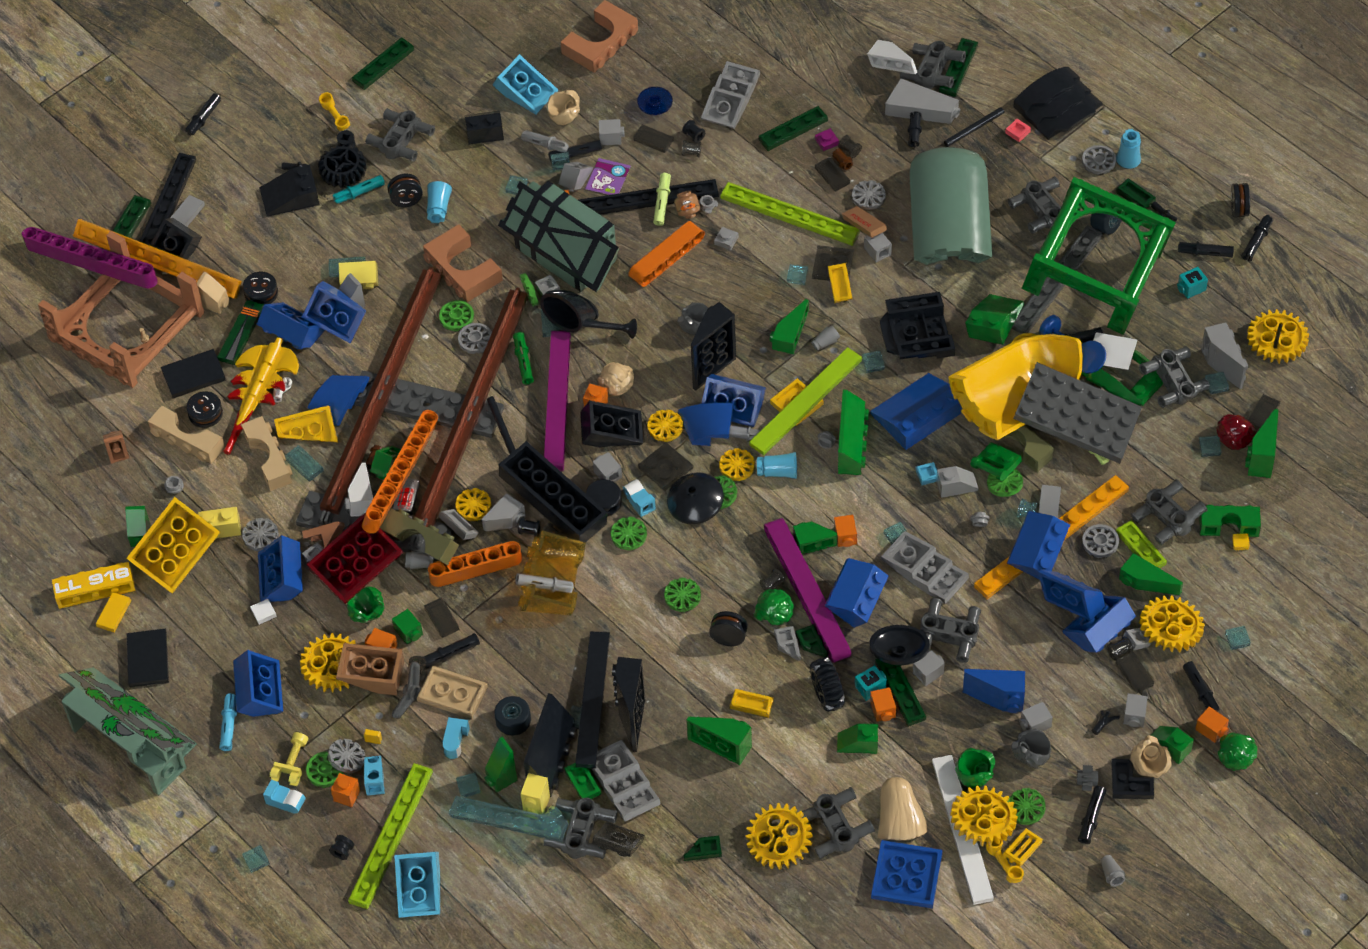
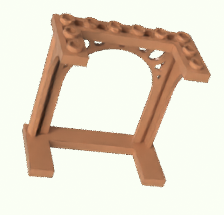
M110 231L106 235L110 251L130 258L125 238ZM181 272L177 276L180 287L178 289L156 276L158 280L157 285L149 289L177 304L180 308L148 342L129 350L115 342L109 346V349H105L97 345L87 332V320L90 313L121 280L102 274L69 307L57 310L56 307L44 300L38 306L48 334L47 337L51 342H57L66 351H72L80 359L90 362L93 367L102 369L108 376H114L123 385L127 384L134 388L138 383L136 377L194 316L200 318L204 314L197 282L194 278ZM75 330L83 331V333L78 336H73L70 334L72 331Z

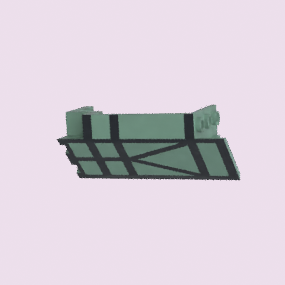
M519 181L517 185L519 190L515 197H511L506 208L508 213L504 219L500 220L498 226L514 236L516 249L573 288L581 292L589 287L597 292L601 288L611 265L617 259L619 247L616 246L614 224L550 181H547L543 186L538 185L534 181L527 186Z

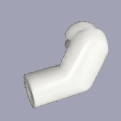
M289 377L283 378L285 391L273 388V398L276 403L281 402L282 394L291 388L292 380Z

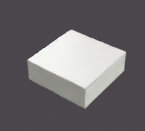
M269 599L250 606L259 625L277 617Z

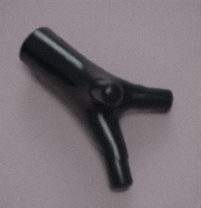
M300 161L295 164L283 162L282 169L290 170L307 164H302Z
M1156 201L1151 204V207L1159 215L1177 221V217L1171 215L1170 210H1165Z
M1101 710L1100 719L1091 731L1098 735L1109 722L1120 719V716L1108 717L1110 711L1104 713V710Z

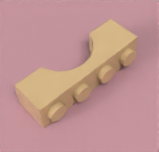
M162 405L148 421L150 432L155 437L165 439L170 445L180 447L184 452L195 455L203 462L206 461L212 464L225 448L222 437L207 429L198 434H187L178 429L179 420L177 413Z
M263 416L241 424L243 434L250 449H261L269 454L267 462L261 468L270 492L291 484L290 476L293 475L289 464L285 465L284 463L286 461L285 455L282 450L279 451L277 448L279 443L276 436L272 437L271 435L273 431L270 423H265Z

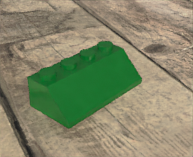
M843 389L838 474L861 475V468H865L866 456H862V452H866L867 441L863 440V437L867 436L868 425H864L865 420L868 421L869 409H865L864 400Z

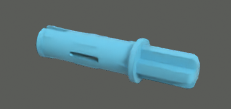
M230 693L226 694L224 710L221 711L223 719L219 748L222 751L232 750L234 719L237 716L235 711L236 695Z

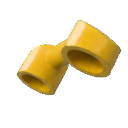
M322 93L319 96L322 108L331 113L339 131L347 129L350 126L348 117L341 116L334 107L335 101L331 93Z
M1001 839L999 845L993 841L991 847L986 842L987 852L996 857L1007 874L1006 880L1009 883L1021 882L1024 876L1023 869L1019 866H1011L1008 860L1002 857L1003 840Z

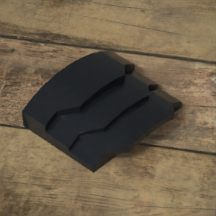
M1061 67L1043 75L1030 84L1014 100L1013 108L1049 140L1058 133L1069 131L1081 121L1095 115L1096 109L1103 106V103L1080 81V77L1071 68Z
M940 292L885 300L887 312L880 320V328L888 353L897 355L900 360L914 357L919 359L935 356L938 359L955 356V345L952 334H948L944 319V304Z

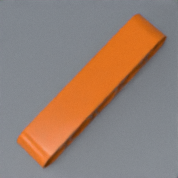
M692 221L686 222L633 265L629 271V277L642 287L647 286L699 244L704 238L705 232Z
M509 541L452 557L448 565L440 561L434 562L428 567L430 583L435 587H441L519 565L522 561L521 548L519 543Z

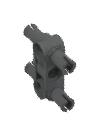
M935 41L929 45L914 43L912 48L913 54L925 56L919 69H917L916 75L900 72V79L914 81L916 84L928 89H932L937 85L951 88L954 81L953 77L944 76L941 73L949 60L963 63L966 53L965 51L952 50L943 41Z
M388 108L385 109L383 119L394 122L393 126L384 138L369 133L366 137V144L379 148L380 152L385 153L388 159L403 157L414 162L418 151L409 149L406 146L417 132L431 137L434 134L435 126L422 122L413 111L398 113Z
M1055 176L1045 182L1030 181L1020 194L1008 198V204L1011 209L1026 203L1039 217V219L1027 225L1032 234L1043 228L1051 229L1061 209V206L1049 193V191L1060 187L1059 180Z
M1187 346L1176 351L1165 349L1160 354L1153 356L1151 361L1139 365V371L1144 376L1156 371L1169 392L1158 397V404L1162 408L1173 403L1183 405L1188 400L1195 398L1197 393L1210 388L1209 382L1205 378L1192 383L1181 364V360L1191 356V351Z
M1177 479L1164 489L1150 490L1143 505L1130 514L1133 520L1139 523L1151 513L1167 526L1154 535L1155 540L1161 546L1173 536L1187 535L1191 531V526L1194 524L1195 519L1208 511L1202 501H1199L1187 511L1182 509L1171 498L1184 489Z
M931 598L928 612L921 619L920 630L927 635L930 646L932 640L958 645L959 650L956 659L959 662L967 663L971 648L977 642L979 632L978 620L981 609L976 606H970L966 620L939 615L942 601L938 598Z
M852 787L836 795L834 793L821 794L817 801L813 802L812 807L802 811L804 814L802 818L807 817L808 822L821 818L831 836L830 840L814 847L820 859L834 851L848 852L854 848L860 838L875 832L870 820L853 828L850 827L841 806L857 799ZM825 804H831L829 808H822ZM843 837L849 838L845 842L840 841Z
M558 797L555 810L572 813V818L567 834L561 837L546 833L544 846L561 849L563 853H566L573 859L585 857L586 855L604 859L607 847L589 843L595 821L603 820L615 823L618 814L617 810L601 808L599 804L594 803L590 798H582L574 802ZM584 809L590 810L588 812H583ZM574 844L579 845L576 848L571 847Z

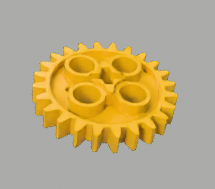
M1278 309L1275 310V313L1268 310L1267 315L1261 312V316H1255V320H1251L1248 327V345L1252 346V351L1257 350L1256 356L1264 355L1263 360L1270 358V363L1274 359H1277L1278 364H1280L1281 359H1284L1286 363H1288L1289 358L1294 361L1296 356L1301 357V353L1305 352L1306 346H1308L1309 333H1307L1308 327H1304L1305 322H1299V316L1293 318L1292 312L1286 315V310L1282 314L1279 313ZM1279 324H1282L1283 326L1281 329L1278 345L1275 349L1273 347L1277 336Z
M1164 595L1162 600L1156 597L1154 602L1150 600L1148 605L1144 606L1139 624H1141L1140 630L1145 631L1143 636H1150L1149 643L1155 641V647L1162 645L1163 651L1168 647L1171 652H1173L1174 648L1181 652L1182 647L1188 651L1190 646L1194 648L1196 642H1200L1204 632L1205 624L1202 623L1204 618L1199 617L1200 611H1194L1195 605L1188 606V600L1183 603L1181 602V597L1174 600L1172 595L1170 600H1167Z
M331 633L330 638L323 634L322 640L315 637L316 643L310 641L309 647H304V653H301L300 667L301 674H304V680H308L310 686L315 683V689H319L322 686L323 692L327 688H330L332 693L335 688H338L339 691H342V686L349 688V683L337 680L336 675L333 674L338 671L343 644H356L355 640L349 642V636L342 639L341 634L334 638L333 633Z
M976 786L975 791L969 787L967 793L961 791V796H956L955 802L952 803L951 823H955L954 830H959V836L966 835L965 841H968L970 838L973 839V845L977 841H980L982 847L985 842H988V845L991 847L993 841L999 845L1001 839L1007 841V837L1012 836L1013 830L1016 828L1018 816H1016L1017 809L1013 808L1014 802H1008L1009 796L1002 797L1003 791L995 793L994 787L991 791H988L987 786H984L983 790Z
M777 803L775 809L769 804L768 811L762 807L763 814L755 813L757 820L750 819L753 827L746 828L751 833L745 835L746 839L750 841L747 843V847L752 848L749 852L751 855H756L755 860L757 862L762 859L761 864L763 866L769 862L770 869H773L775 864H777L779 870H781L782 864L789 868V862L791 861L797 865L796 858L798 857L803 860L804 858L801 853H809L805 846L812 845L811 841L808 840V838L813 837L811 832H807L812 829L811 825L807 824L808 818H802L803 812L799 811L797 813L795 806L789 810L787 803L784 808H781L780 803ZM773 820H780L777 826H771ZM791 829H798L795 835H788ZM781 834L783 835L782 838H781V837H778V838L776 839V837H775L776 835H778V836H780ZM764 837H770L768 843L761 844V840ZM782 846H787V847H788V849H787L786 852H784V853H779V852H778V850H779L780 847H782Z

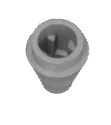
M831 325L826 327L811 343L818 351L836 343L840 335Z
M412 550L411 552H406L405 567L410 568V570L428 568L433 563V557Z
M1111 855L1104 856L1100 862L1106 882L1113 887L1121 885L1125 881V872Z

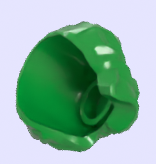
M369 586L363 588L347 603V614L354 622L367 623L368 621L376 620L385 609L381 591Z
M768 589L760 594L753 613L754 617L759 621L767 620L770 625H783L792 617L794 604L791 597L781 589Z
M1229 733L1220 738L1218 756L1223 766L1233 771L1243 770L1252 765L1253 761L1257 758L1258 747L1254 738L1249 735Z
M966 749L960 754L956 762L955 771L958 779L967 787L976 788V786H984L993 778L995 758L991 752L984 749Z

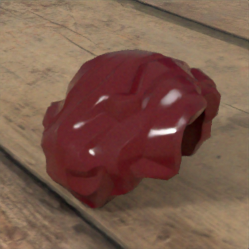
M1227 414L1217 423L1216 429L1220 441L1231 450L1245 448L1256 435V430L1252 423L1241 415Z

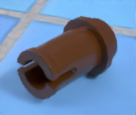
M840 148L834 150L832 157L840 164V168L849 170L853 166L852 158L847 157Z
M374 445L370 449L371 453L366 461V467L370 470L376 450L382 449L379 445Z

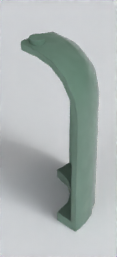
M939 147L917 154L910 167L914 260L928 265L948 260L950 256H958V260H968L975 263H981L992 258L988 178L984 160L978 153L958 147Z

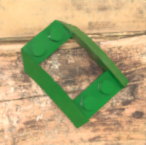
M1134 350L1132 359L1138 364L1150 361L1144 355ZM1104 365L1094 373L1081 372V375L1086 377V380L1100 386L1113 395L1139 406H1143L1163 385L1156 371L1143 376L1131 390L1109 373L1102 370Z

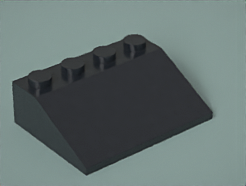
M720 302L707 309L691 343L692 383L695 391L706 383L708 376L718 374L736 360L735 314Z
M618 657L617 664H613L612 676H614L613 686L615 687L614 697H616L615 707H618L619 716L632 751L637 752L646 700L642 659Z
M548 693L524 760L526 777L528 773L548 778L551 797L553 790L558 788L559 773L564 771L565 756L570 754V742L576 736L577 727H575L574 718L553 694Z

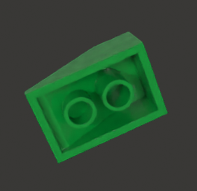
M989 294L972 309L965 322L969 338L1003 345L1024 305V301Z
M1279 409L1273 410L1253 437L1252 446L1248 445L1245 458V468H1248V476L1271 478L1276 453Z
M689 716L686 719L688 740L738 765H741L752 748V730L744 721H738L734 718Z

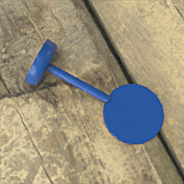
M1056 315L1047 317L1040 326L1039 335H1064L1060 332L1061 319ZM1087 341L1082 344V372L1094 373L1104 365L1106 350L1101 343Z

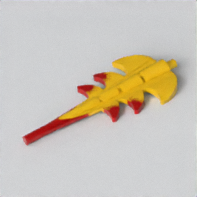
M279 337L275 339L274 343L271 342L269 345H257L246 350L235 363L236 367L248 366L252 367L253 370L243 371L231 380L232 385L244 384L247 385V388H238L227 396L229 400H242L230 438L223 450L227 455H230L237 438L242 432L241 424L248 422L258 403L275 405L273 396L266 390L275 388L285 391V383L277 372L287 371L294 375L298 372V358L291 349L281 347L283 340Z

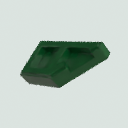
M813 624L795 631V635L804 651L824 658L828 657V653Z
M719 835L698 838L694 846L684 854V861L722 857Z

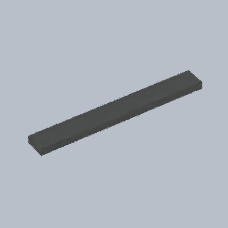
M1087 225L1058 263L1077 271L1101 240L1103 233ZM1046 277L1039 296L1032 295L1020 311L1011 329L1021 334L1029 333L1064 288L1065 284Z

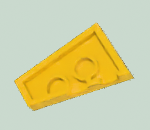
M329 405L274 419L278 438L338 443Z

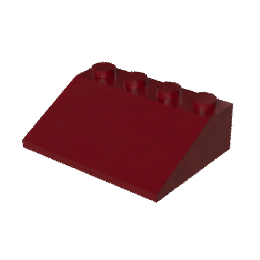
M366 513L361 515L307 563L310 572L344 604L350 601L403 553L381 528L376 533H368L363 530L362 523Z

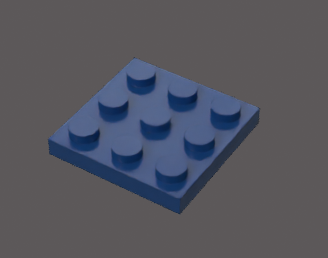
M881 840L871 899L933 909L943 850Z

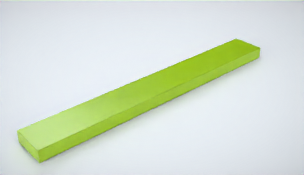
M730 182L726 184L720 194V199L851 246H853L860 234V230L856 227Z
M847 347L749 442V446L764 456L862 361V357Z
M413 763L348 899L349 904L368 910L433 773L431 768Z

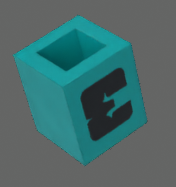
M1195 267L1179 275L1177 288L1188 299L1206 291L1208 279L1199 267Z
M874 665L855 676V688L864 700L867 701L870 699L871 691L886 688V675Z

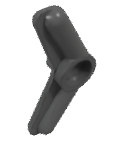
M418 662L410 664L408 684L404 686V695L392 712L393 718H401L412 702L417 700L421 690L419 686L420 664Z

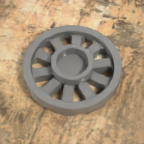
M1094 145L1084 151L1082 164L1087 171L1093 172V174H1106L1115 167L1116 155L1107 146Z
M861 181L852 190V201L861 209L874 210L885 202V189L876 181Z
M481 323L468 324L458 334L459 345L463 351L469 354L483 353L488 343L486 341H489L492 331L488 326Z
M256 518L253 521H249L242 531L244 544L254 551H261L279 537L276 524L267 518Z
M1097 524L1086 529L1083 534L1082 545L1089 555H1093L1096 558H1106L1117 551L1119 536L1113 528Z
M339 739L331 744L327 756L330 764L335 769L344 773H354L362 768L365 752L357 742L354 743L350 739Z

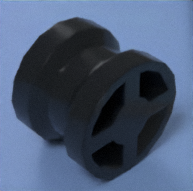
M344 130L338 133L337 142L339 147H342L343 144L346 147L349 145L353 148L356 147L355 137L351 131Z
M337 835L335 844L331 845L329 852L338 859L347 860L349 850H352L355 845L349 838Z

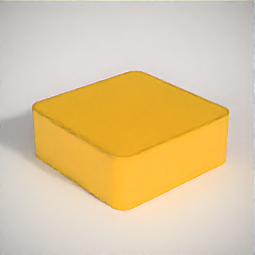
M1233 534V549L1249 550L1248 534Z
M365 729V742L381 744V732Z

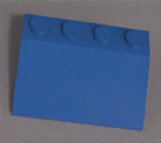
M928 373L872 409L870 414L907 450L960 415L963 408L958 399H954L950 384Z

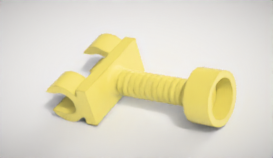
M293 733L291 738L293 747L286 764L274 762L270 772L272 780L278 782L281 772L290 774L289 785L298 786L302 771L301 768L294 767V763L300 748L305 747L308 737L305 734Z

